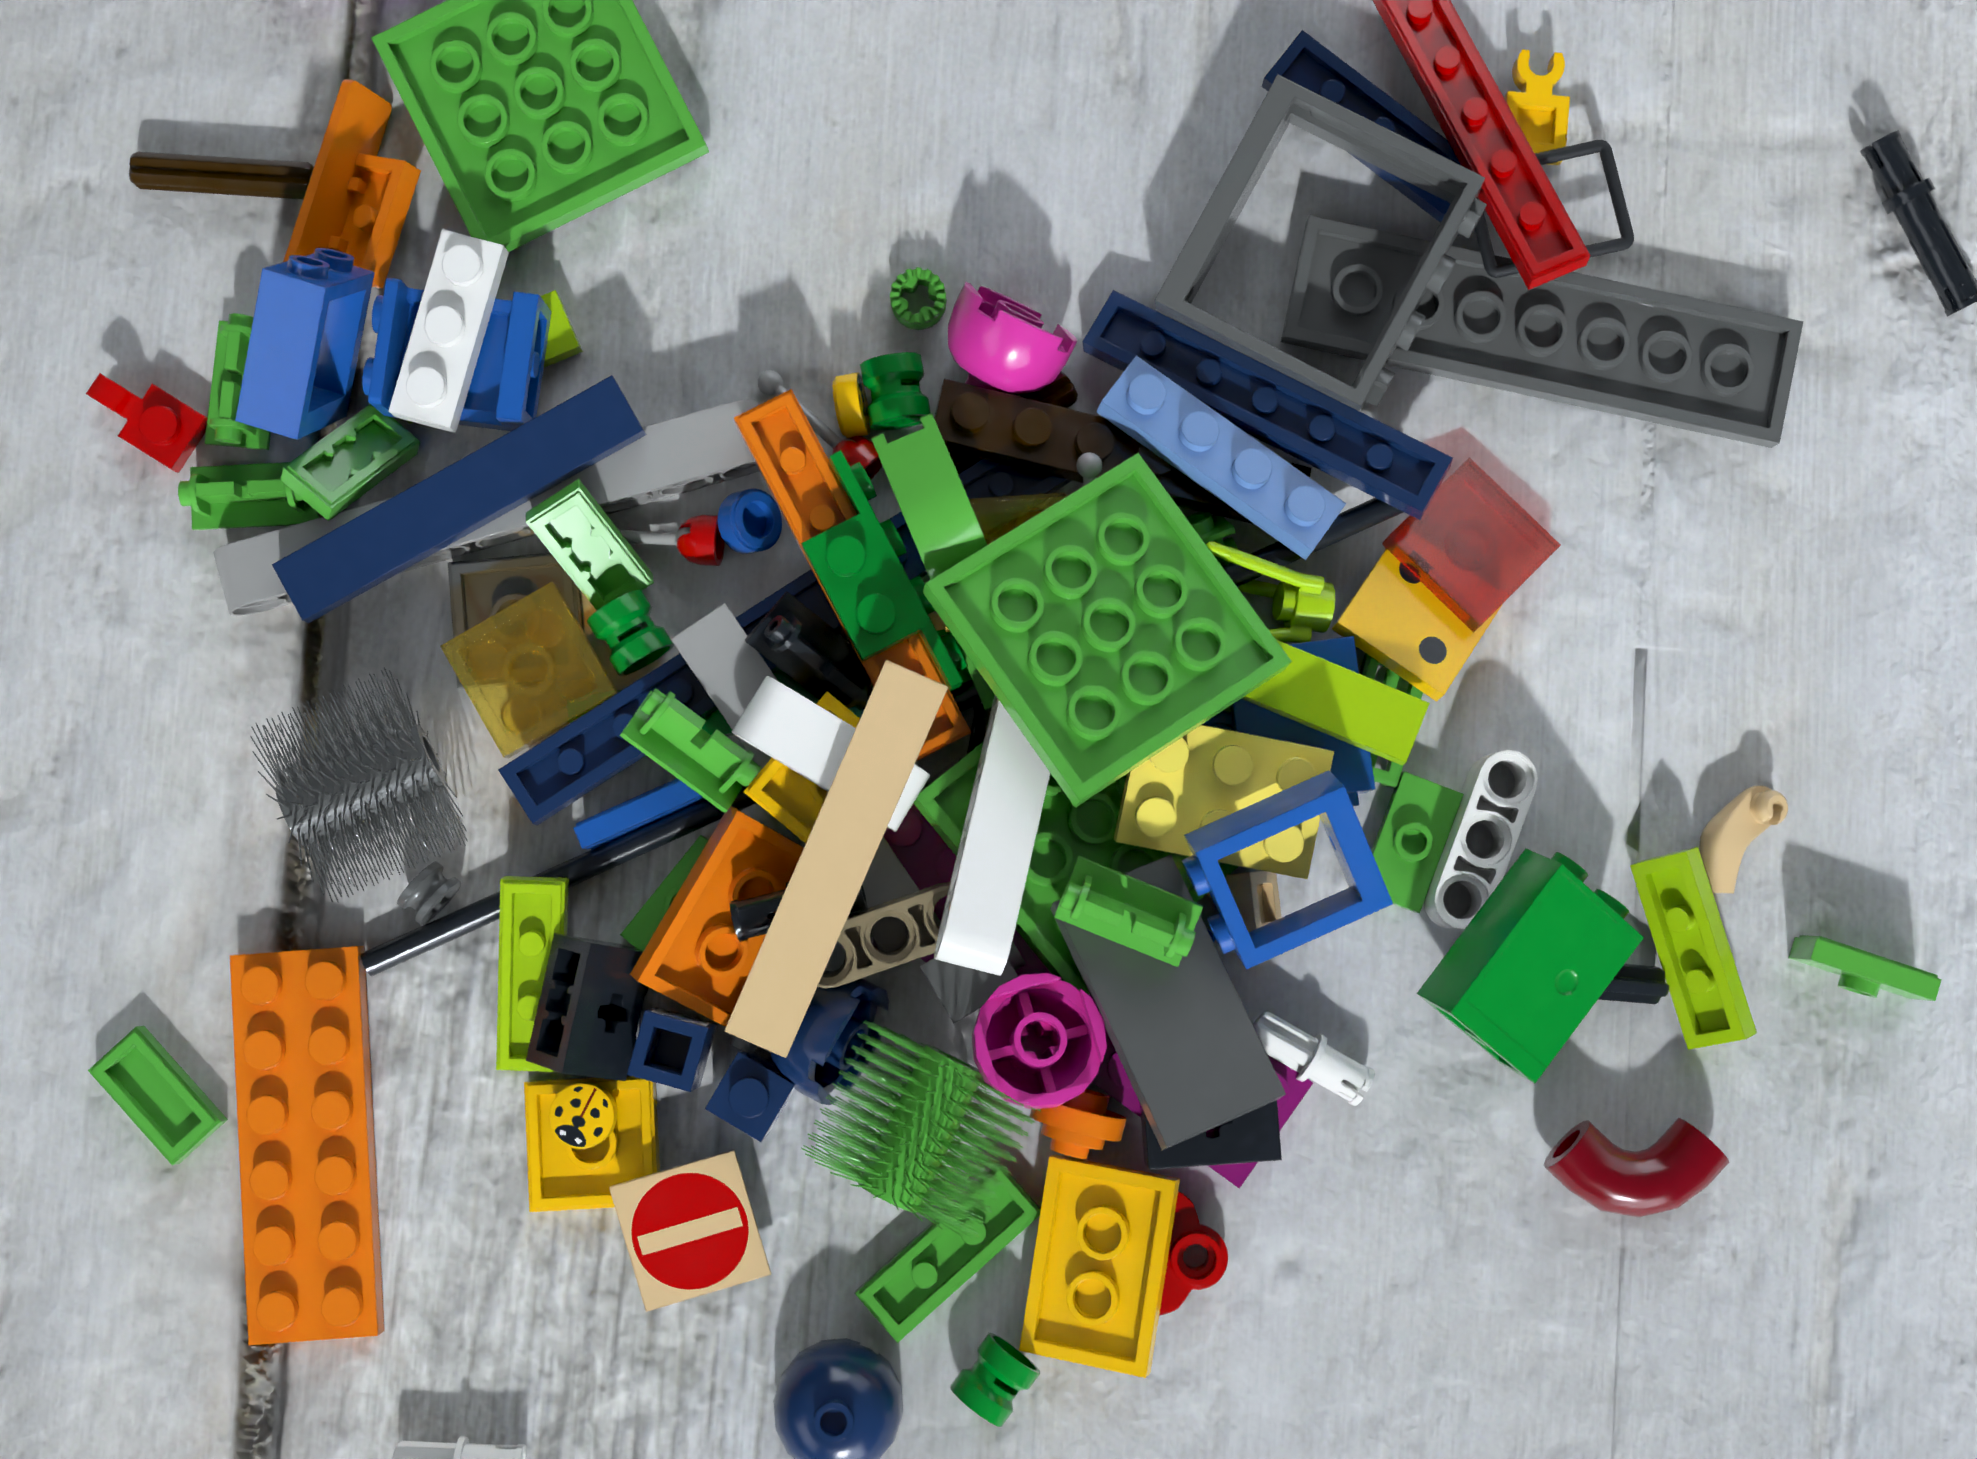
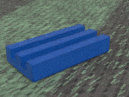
M676 778L576 823V827L573 829L582 849L592 850L705 798Z

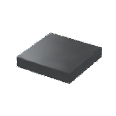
M551 553L447 562L457 688L464 690L588 678L580 589Z

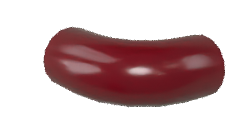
M1681 1118L1676 1119L1656 1143L1645 1150L1636 1152L1623 1150L1613 1144L1589 1120H1586L1572 1128L1557 1142L1546 1157L1544 1167L1569 1191L1599 1210L1633 1217H1643L1679 1208L1705 1189L1725 1168L1729 1160L1707 1136Z

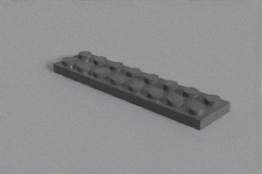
M1309 215L1305 224L1280 342L1366 360L1430 241ZM1451 246L1447 255L1457 261L1440 293L1437 295L1427 290L1416 311L1426 316L1417 336L1408 351L1397 346L1387 363L1388 366L1772 448L1780 443L1804 321L1576 272H1570L1528 290L1519 273L1500 278L1491 277L1484 269L1481 252ZM1495 255L1497 265L1513 262L1511 258Z

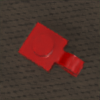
M99 373L86 392V395L128 420L118 434V437L177 473L181 471L206 433L207 417L153 383L141 399Z

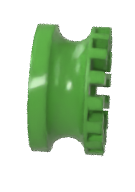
M916 267L914 270L907 269L905 273L899 274L896 281L891 285V307L894 316L900 324L909 329L924 330L933 327L943 317L947 303L944 283L940 281L937 274H933L929 269L922 270L919 267ZM918 285H924L928 287L929 299L935 302L934 307L923 306L919 313L912 314L909 311L908 301L901 297L904 292L915 293Z

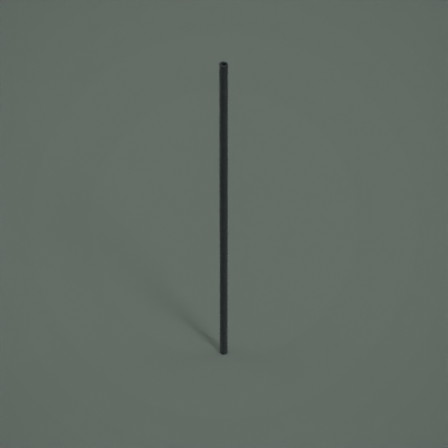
M1377 498L1370 499L1339 513L1312 553L1404 512ZM1279 541L1250 553L1281 566H1286L1302 558ZM1233 563L1222 566L1237 587L1263 576V574ZM972 679L963 682L959 689L951 692L960 712L982 702ZM744 786L731 805L739 811L756 804L754 800L744 793V790L747 788ZM703 799L532 877L569 878L568 888L719 821L723 817L724 812L706 799ZM500 891L361 953V960L365 970L370 976H374L498 920Z

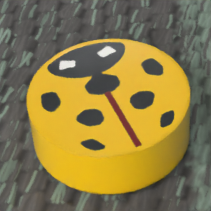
M860 373L836 376L832 385L833 400L842 435L846 436V438L870 435L871 428L867 411L868 401Z
M578 1082L564 1088L556 1095L549 1110V1123L553 1134L560 1142L575 1149H587L601 1143L612 1133L617 1122V1106L613 1096L607 1089L593 1082Z

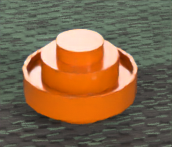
M1087 1088L1079 1096L1058 1107L1040 1108L1041 1111L1031 1109L1029 1117L1043 1123L1041 1134L1052 1138L1050 1150L1080 1159H1087L1089 1149L1103 1150L1105 1140L1121 1141L1126 1123V1117L1107 1110L1110 1098L1108 1095Z

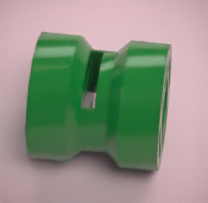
M914 352L891 353L870 358L860 364L863 386L871 391L872 402L867 407L871 429L881 431L897 430L922 424L920 417L930 414L931 411L929 399L921 393L919 384L924 377L921 354Z
M641 589L631 591L612 600L595 611L587 620L596 638L606 641L610 647L611 654L609 660L620 677L627 676L650 665L664 656L674 646L666 630L663 627L656 626L651 619L652 606Z
M988 1333L977 1348V1361L970 1369H962L950 1385V1389L967 1407L980 1417L997 1427H1002L1013 1412V1399L1019 1391L1028 1390L1040 1375V1370L1010 1343L993 1333Z

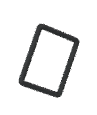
M1594 140L1535 153L1541 165L1600 153L1621 238L1586 245L1591 255L1590 258L1626 250L1634 242V233L1613 151L1610 144L1604 140ZM1483 212L1475 227V232L1486 273L1494 278L1518 274L1519 272L1513 262L1496 264Z

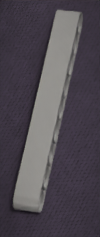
M755 400L737 401L643 427L647 434L646 436L402 572L536 535L526 523V512L577 479H580L604 512L609 515L758 473L760 470L734 422V417L759 404ZM390 498L344 510L330 521H327L324 517H319L233 541L216 548L213 553L229 613L233 615L251 614L292 603L272 564Z

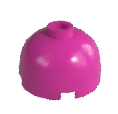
M965 282L954 304L948 322V347L954 361L969 373L965 384L998 392L1006 391L1017 395L1041 391L1053 382L1066 365L1077 343V338L1059 324H1057L1053 334L1041 329L1044 322L1040 320L1042 314L989 288L980 286L978 291H976L971 283Z
M1049 973L1020 975L1000 985L980 1008L972 1032L973 1058L984 1082L1023 1104L1028 1109H1031L1029 1107L1034 1109L1058 1107L1083 1093L1098 1074L1100 1064L1103 1062L1107 1049L1105 1023L1093 999L1082 989L1078 990L1071 983L1060 980L1061 977ZM1001 1097L1002 1099H1004V1100L1007 1101V1102H1010V1103H1013V1104L1022 1106V1105H1020V1104L1014 1102L1013 1100H1011V1099H1009V1098H1008V1099H1005V1098Z

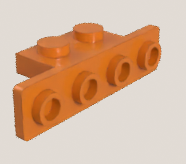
M344 79L341 83L283 262L288 261L291 255L307 256L314 254L316 248L341 251L354 257L353 266L375 272L372 287L383 289L421 170L405 160L377 156L392 106L388 101L355 80Z

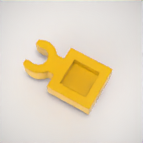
M1522 49L1512 67L1513 81L1521 92L1507 91L1504 99L1534 153L1566 147L1570 97L1552 95V89L1564 72L1565 61L1563 54L1554 52L1548 62V74L1536 75L1529 67L1530 50ZM1562 161L1549 163L1548 165H1560Z

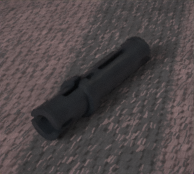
M1899 130L1873 142L1872 146L1869 145L1863 148L1860 153L1868 163L1887 199L1882 202V205L1887 215L1893 212L1922 268L1932 283L1947 317L1977 302V280L1930 193L1935 190V187L1930 178L1923 180L1908 153Z

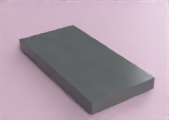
M1172 855L1124 873L1193 901ZM1060 900L1053 902L1050 908L1053 916L1055 915ZM1199 916L1193 930L1196 932L1191 949L1187 957L1182 956L1178 967L1055 918L1088 992L1104 1020L1107 1033L1162 1151L1286 1095L1201 916Z

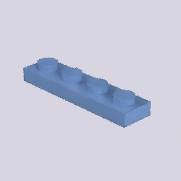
M1135 356L1102 399L1096 411L1305 560L1346 505L1344 501L1138 356Z

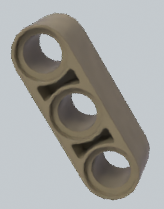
M950 882L938 883L869 907L866 911L849 914L838 939V942L845 949L844 962L834 972L823 973L818 987L825 989L838 987L935 953L940 928L934 922L933 910L939 899L948 895ZM889 916L899 918L905 923L907 929L906 940L902 946L895 951L889 952L881 951L874 947L871 943L870 933L876 921Z

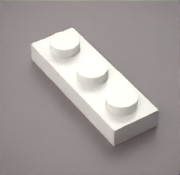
M442 229L388 412L394 417L456 433L509 252L504 245Z

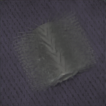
M385 667L384 670L394 692L382 670L381 672L390 689L389 691L384 681L380 679L385 694H383L375 674L373 675L381 694L371 674H369L379 694L378 697L368 679L372 688V693L369 692L364 681L371 699L370 702L358 678L368 700L367 703L355 681L364 699L363 703L355 690L359 706L348 684L358 711L345 685H343L357 714H355L344 692L342 691L349 710L343 702L340 692H338L348 719L333 689L346 722L331 693L329 694L339 712L338 716L330 701L329 704L332 707L336 721L324 696L322 697L332 721L319 696L318 699L332 728L316 702L325 722L324 725L313 703L323 728L322 731L307 700L319 727L318 730L305 704H303L316 730L315 733L309 723L306 712H304L303 715L308 722L311 735L297 707L309 738L292 707L307 739L306 741L291 713L290 716L288 714L292 725L290 727L296 735L299 746L283 712L281 713L291 736L288 734L279 715L277 716L292 747L284 735L281 724L279 723L280 728L278 725L276 727L273 718L271 719L280 738L279 741L267 718L266 720L272 731L270 735L266 726L262 725L267 739L263 738L257 723H255L269 755L265 751L254 728L251 727L270 765L252 736L250 737L274 776L273 778L254 751H252L276 785L275 788L258 771L276 791L277 799L268 794L266 795L279 803L283 816L277 818V820L285 818L291 830L288 843H290L292 834L298 840L301 865V845L304 846L312 882L314 883L307 852L308 849L322 893L324 895L314 860L332 902L333 900L321 868L339 903L331 884L334 883L341 897L342 892L339 884L341 887L343 885L349 897L339 871H341L352 895L354 894L349 886L351 884L350 881L354 887L356 885L359 891L347 858L364 891L351 861L352 859L357 872L360 873L367 886V873L360 861L359 855L361 856L373 886H375L362 853L379 884L365 852L372 862L375 872L380 876L371 854L373 855L381 875L385 879L374 853L375 850L390 880L378 854L379 851L391 875H393L383 856L384 852L394 871L386 850L387 847L400 875L388 843L404 873L393 849L394 846L401 861L404 863L398 846L400 847L410 868L401 842L414 869L416 868L404 841L416 864H418L410 847L411 844L419 860L420 858L412 839L414 838L423 861L426 863L415 835L428 862L429 858L419 836L430 854L426 840L429 842L436 857L428 837L429 834L439 857H441L430 834L431 831L438 847L443 853L436 839L438 836L445 848L438 826L450 852L451 849L443 830L453 850L455 849L444 825L454 843L453 829L460 845H462L454 824L465 846L466 844L459 828L468 842L455 814L465 831L467 830L452 802L462 817L463 815L444 784L456 798L457 796L445 781L444 774L446 776L447 774L442 770L437 757L438 753L435 752L428 739V731L426 735L421 728L418 711H416L418 724H416L408 694L406 693L411 713L398 679L396 680L402 697L391 671L389 670L396 690ZM385 688H386L388 694H389L390 697H391V701L389 700V698H388V696H387V693H386V691H385ZM375 695H376V697H377V699H378V701H379V703H380V705H381L383 711L381 710L380 706L378 705L377 700H376V698H375ZM363 707L365 708V710H366V712H367L368 718H367V716L365 715V712H364V710H363ZM291 718H292L293 722L295 723V725H296V727H297V729H298V731H299V733H300L301 739L299 738V736L297 735V733H296V731H295V728H294V726H293V723H292V721H291ZM339 721H340V723H341V725H342V727H343V729H344V732L342 731V729H341V727H340ZM278 729H279V731L281 732L282 736H283L284 739H285V742H286V745H287L288 750L286 749V747H285V745H284V743H283V741H282V738H281V736H280V734H279V732H278ZM267 733H268L269 737L271 738V740H272V742H273V744H274V746H275V748H276L277 754L275 753V751H274L273 748H272V745H271L270 740H269V738H268V736H267ZM274 737H275V739H276V741H277V743H278V745H279V747H280V749H281V751H282V754L280 753L278 747L276 746ZM266 742L268 743L269 747H270L271 750H272V753H273V756H274V758H275V761H274V759H273V757H272V754H271V752H270V750H269V748H268ZM444 818H445V820L447 821V823H448V825H449L450 831H449V829H448V827H447V825H446V823H445V821H444ZM432 820L435 823L438 833L436 832L433 826ZM405 828H406L407 831H408V834H409V836H410V839H409L408 835L406 834ZM338 860H339V862L341 863L343 869L345 870V873H346V876H347V878H348V881H347V879H346V877H345V875H344V873H343V871H342V869H341V867H340V865H339V863H338ZM356 860L358 861V863L360 864V866H361V868H362V871H363V874H364V876H365L366 882H365V880H364V878H363V876H362V874H361V872H360V870H359V868H358V866H357V864H356ZM344 862L346 863V865H347L348 868H349V871H350V873H351V876H352V878H353V881L351 880V878H350V876H349V874H348V872H347V870H346V867H345ZM332 863L334 864V867H335V869H336V871H337V874H338V876H339V878H340V880H341V883H340L339 879L337 878V876H336V874H335V872H334ZM324 867H325V869H326L327 872H328L329 878H328V876H327V874H326V872H325V870H324ZM329 868L331 869V871H332L333 874H334V877H335V880H336V882H337L338 887L336 886V884H335V882H334V880H333V878H332V876H331V874H330V872H329Z

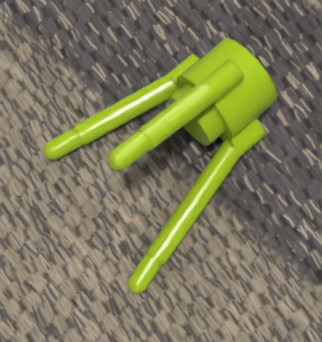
M1210 541L1206 544L1216 557L1282 581L1276 585L1252 580L1237 587L1241 592L1273 598V618L1283 621L1286 627L1269 630L1276 640L1295 643L1311 642L1312 632L1324 633L1328 630L1335 609V589L1332 583L1324 582L1323 576L1303 574L1216 542Z

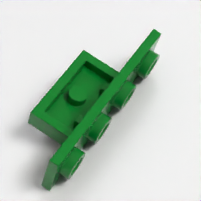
M841 450L830 455V463L857 515L801 544L861 661L863 662L920 633L950 693L959 689L963 680L958 671L967 667L965 659L950 633L941 637L937 633L928 616L935 609L923 594L925 583L922 578L917 576L909 580L898 557L906 554L907 551L894 524L890 519L879 523L868 501L877 497L865 469L860 462L849 466Z

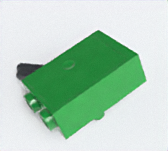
M1525 848L1416 994L1500 1064L1535 1084L1597 1000L1657 1004L1661 996H1667L1669 985L1665 982V971L1660 967L1625 964L1644 937L1624 920L1629 910L1621 902L1600 889H1596L1593 892L1587 887L1584 881L1589 876L1588 873L1567 856L1556 852L1550 859Z

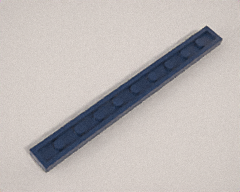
M985 459L980 460L959 474L984 537L1071 482L1068 479ZM901 511L890 518L907 551L906 554L898 557L909 580L917 576L922 578L928 573ZM812 569L735 617L748 636L782 595L788 591L837 632L842 630ZM680 653L498 769L532 824L538 826L646 756L619 735L650 691L656 688L664 695L669 691L675 694L674 698L702 719L718 710ZM760 654L772 673L780 670V668Z

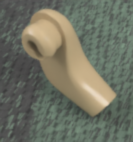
M1752 786L1742 791L1707 823L1700 836L1699 851L1713 893L1734 894L1739 867L1748 845L1769 826L1781 823L1787 816L1788 803L1783 794L1766 786Z

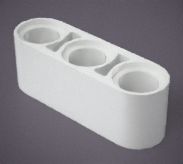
M766 676L732 733L829 792L856 728L784 684ZM914 765L888 824V828L895 832L930 777L929 773L917 765Z
M1504 750L1483 756L1474 762L1467 774L1461 793L1464 794L1423 903L1425 912L1431 921L1441 927L1465 929L1504 878L1538 781L1535 766L1522 753ZM1496 763L1505 765L1514 775V790L1507 798L1499 797L1489 786V772ZM1476 822L1486 826L1493 837L1492 849L1484 858H1478L1473 855L1466 844L1467 831ZM1454 882L1464 885L1471 896L1470 908L1461 918H1455L1450 915L1445 909L1443 902L1446 889Z

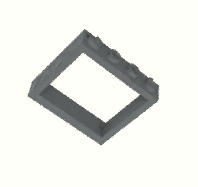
M1277 75L1155 299L1156 311L1360 412L1366 402L1377 407L1395 375L1394 372L1385 368L1394 350L1398 346L1408 351L1426 316L1416 311L1425 293L1429 290L1438 295L1457 261L1447 255L1458 233L1470 238L1487 206L1486 203L1477 199L1485 177ZM1289 123L1451 203L1352 386L1191 304Z

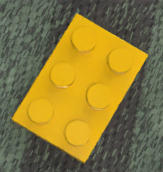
M1057 1154L1049 1156L1019 1351L1146 1378L1151 1373L1180 1178Z

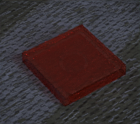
M1470 457L1439 486L1421 520L1409 515L1382 543L1473 633L1561 546Z

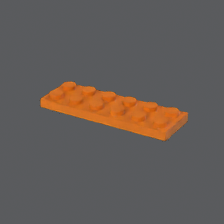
M364 946L230 955L248 1345L378 1336L385 1331L366 970L361 960V953L365 952Z

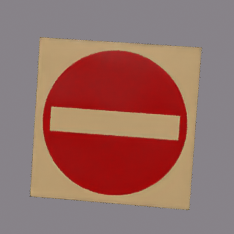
M735 1149L609 1187L646 1312L771 1275Z

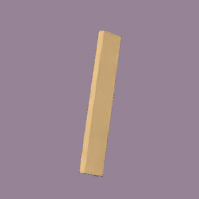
M889 660L885 661L727 1023L725 1032L784 1058L787 1057L944 699L948 686Z

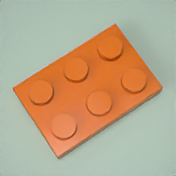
M731 806L718 823L630 975L645 986L726 1027L766 936L764 934L739 942L732 922L730 901H741L786 889V882L790 881L804 847Z

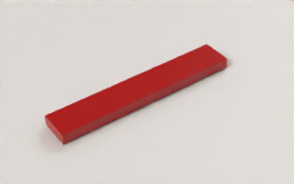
M1372 0L1461 166L1485 177L1478 198L1487 204L1485 211L1527 289H1533L1587 266L1591 256L1451 0Z

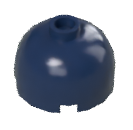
M824 971L825 974H826V973H832V972H834V971ZM863 978L833 988L817 987L787 1057L784 1058L771 1052L772 1060L778 1072L793 1083L797 1091L824 1105H832L830 1102L835 1103L826 1098L835 1089L833 1087H837L832 1083L836 1085L839 1083L845 1087L847 1085L853 1087V1084H855L844 1079L843 1077L845 1076L838 1072L842 1070L848 1073L849 1071L858 1077L862 1074V1072L854 1069L855 1066L846 1063L847 1060L845 1058L848 1060L851 1058L857 1062L861 1061L867 1065L870 1062L866 1060V1057L856 1053V1050L851 1047L853 1045L858 1048L862 1047L871 1053L876 1049V1047L867 1044L866 1042L868 1041L859 1038L860 1035L857 1033L861 1035L863 1033L869 1037L873 1036L878 1040L881 1039L882 1035L878 1034L880 1032L869 1028V1025L863 1022L866 1020L874 1023L877 1006L888 1011L889 998L887 991Z
M848 1338L821 1340L799 1352L783 1372L773 1400L776 1431L787 1453L794 1459H880L895 1441L903 1415L901 1383L890 1362L880 1353L877 1355L870 1348L860 1345V1342Z

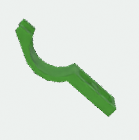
M932 413L920 417L923 429L887 443L883 433L871 438L930 580L987 546L973 508ZM957 642L984 709L992 707L995 694Z

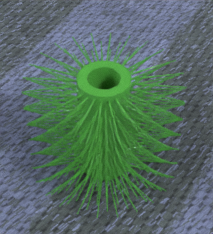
M865 1020L863 1023L869 1025V1028L895 1041V1044L919 1053L915 1055L920 1057L917 1058L906 1050L903 1052L888 1042L884 1043L873 1036L869 1037L863 1033L862 1035L857 1033L860 1035L859 1038L868 1041L866 1042L867 1044L880 1049V1052L901 1060L898 1062L910 1066L909 1068L912 1071L891 1058L888 1060L874 1051L871 1053L862 1047L858 1048L853 1045L851 1048L856 1050V1053L866 1057V1060L886 1068H882V1070L892 1073L894 1077L875 1066L872 1068L861 1061L857 1062L849 1058L850 1060L845 1058L847 1060L846 1063L855 1066L854 1069L869 1075L867 1077L877 1081V1084L861 1075L858 1077L849 1071L846 1073L840 1070L841 1072L838 1073L845 1076L843 1077L844 1079L855 1083L853 1086L863 1089V1093L848 1085L845 1087L837 1083L838 1085L832 1083L839 1087L833 1088L848 1094L841 1093L862 1104L853 1103L848 1100L852 1103L850 1104L837 1096L835 1097L841 1101L830 1095L826 1098L839 1104L836 1105L830 1102L848 1111L840 1110L855 1120L837 1110L835 1111L839 1114L827 1108L825 1109L832 1113L820 1108V1110L830 1114L827 1115L821 1112L834 1119L828 1118V1120L837 1123L836 1126L842 1130L824 1120L823 1122L831 1127L817 1120L815 1121L827 1128L815 1122L814 1124L830 1132L820 1128L817 1129L839 1139L823 1134L824 1137L829 1139L827 1140L812 1132V1134L821 1138L819 1139L808 1133V1135L819 1141L810 1137L809 1139L827 1147L824 1148L815 1144L829 1154L812 1145L811 1147L819 1152L805 1145L803 1146L819 1155L802 1147L801 1149L823 1160L806 1153L805 1155L832 1167L816 1161L815 1163L849 1177L830 1172L831 1174L858 1182V1185H850L862 1187L873 1194V1198L878 1197L896 1206L897 1210H899V1207L912 1212L923 1221L916 1214L918 1212L942 1230L944 1229L930 1218L960 1236L961 1234L947 1225L971 1238L973 1237L960 1229L979 1238V1236L966 1229L979 1234L978 1232L960 1223L972 1228L973 1226L960 1221L958 1218H963L973 1225L974 1223L963 1216L982 1226L983 1224L970 1217L985 1224L986 1222L968 1214L971 1213L983 1219V1217L964 1209L967 1208L975 1211L964 1202L984 1213L985 1211L977 1206L989 1212L992 1211L983 1206L990 1209L991 1207L974 1200L977 1199L986 1203L970 1195L974 1193L964 1187L985 1199L986 1197L980 1193L993 1200L996 1199L989 1195L996 1198L999 1197L989 1193L995 1194V1192L978 1184L986 1187L987 1185L969 1178V1176L975 1177L985 1184L986 1182L983 1180L998 1187L996 1184L1004 1187L996 1181L1004 1184L1003 1182L993 1178H998L997 1176L979 1168L986 1170L981 1165L983 1164L997 1173L1001 1171L1008 1175L1011 1172L1006 1170L1008 1169L1007 1167L997 1163L999 1162L998 1160L980 1153L985 1152L978 1147L999 1158L997 1156L999 1155L1008 1161L1013 1160L1015 1162L1016 1160L1014 1159L1016 1158L1007 1154L1010 1152L995 1146L999 1144L978 1135L982 1136L984 1134L995 1142L999 1140L1010 1147L1014 1146L1020 1149L1019 1147L1023 1148L1018 1145L1020 1144L1019 1142L1009 1138L1011 1136L996 1130L997 1127L992 1125L997 1124L1009 1132L1014 1131L1022 1136L1023 1134L1029 1136L1027 1135L1028 1132L1022 1130V1127L1009 1122L1010 1119L992 1112L995 1110L990 1109L989 1105L1023 1122L1026 1120L1033 1124L1032 1122L1035 1123V1121L1023 1114V1111L1007 1105L1009 1104L1008 1102L989 1095L991 1093L985 1091L987 1090L986 1088L1024 1107L1023 1104L985 1083L976 1067L928 1044H918L903 1034L899 1035L887 1027L883 1028ZM897 1076H900V1077H902V1078H905V1079H907L908 1081H906V1080H901V1079L898 1078ZM880 1083L885 1084V1085H887V1086H889V1087H892V1088L885 1087V1086L881 1085ZM975 1099H977L978 1101H980L981 1103L985 1104V1105L988 1106L989 1108H987V1107H985V1106H982V1105H980V1104H977V1103H975V1102H972V1100L975 1101ZM973 1117H976V1118L981 1117L982 1119L986 1120L987 1122L991 1123L992 1125H990V1124H988V1123H985V1122H983V1121H980V1120H978V1119H975V1118H973ZM839 1125L844 1126V1127H846V1128H848V1129H851V1130H853V1131L844 1129V1128L840 1127ZM961 1141L967 1142V1143H969V1144L972 1145V1146H969V1145H967V1144H964V1143H962Z

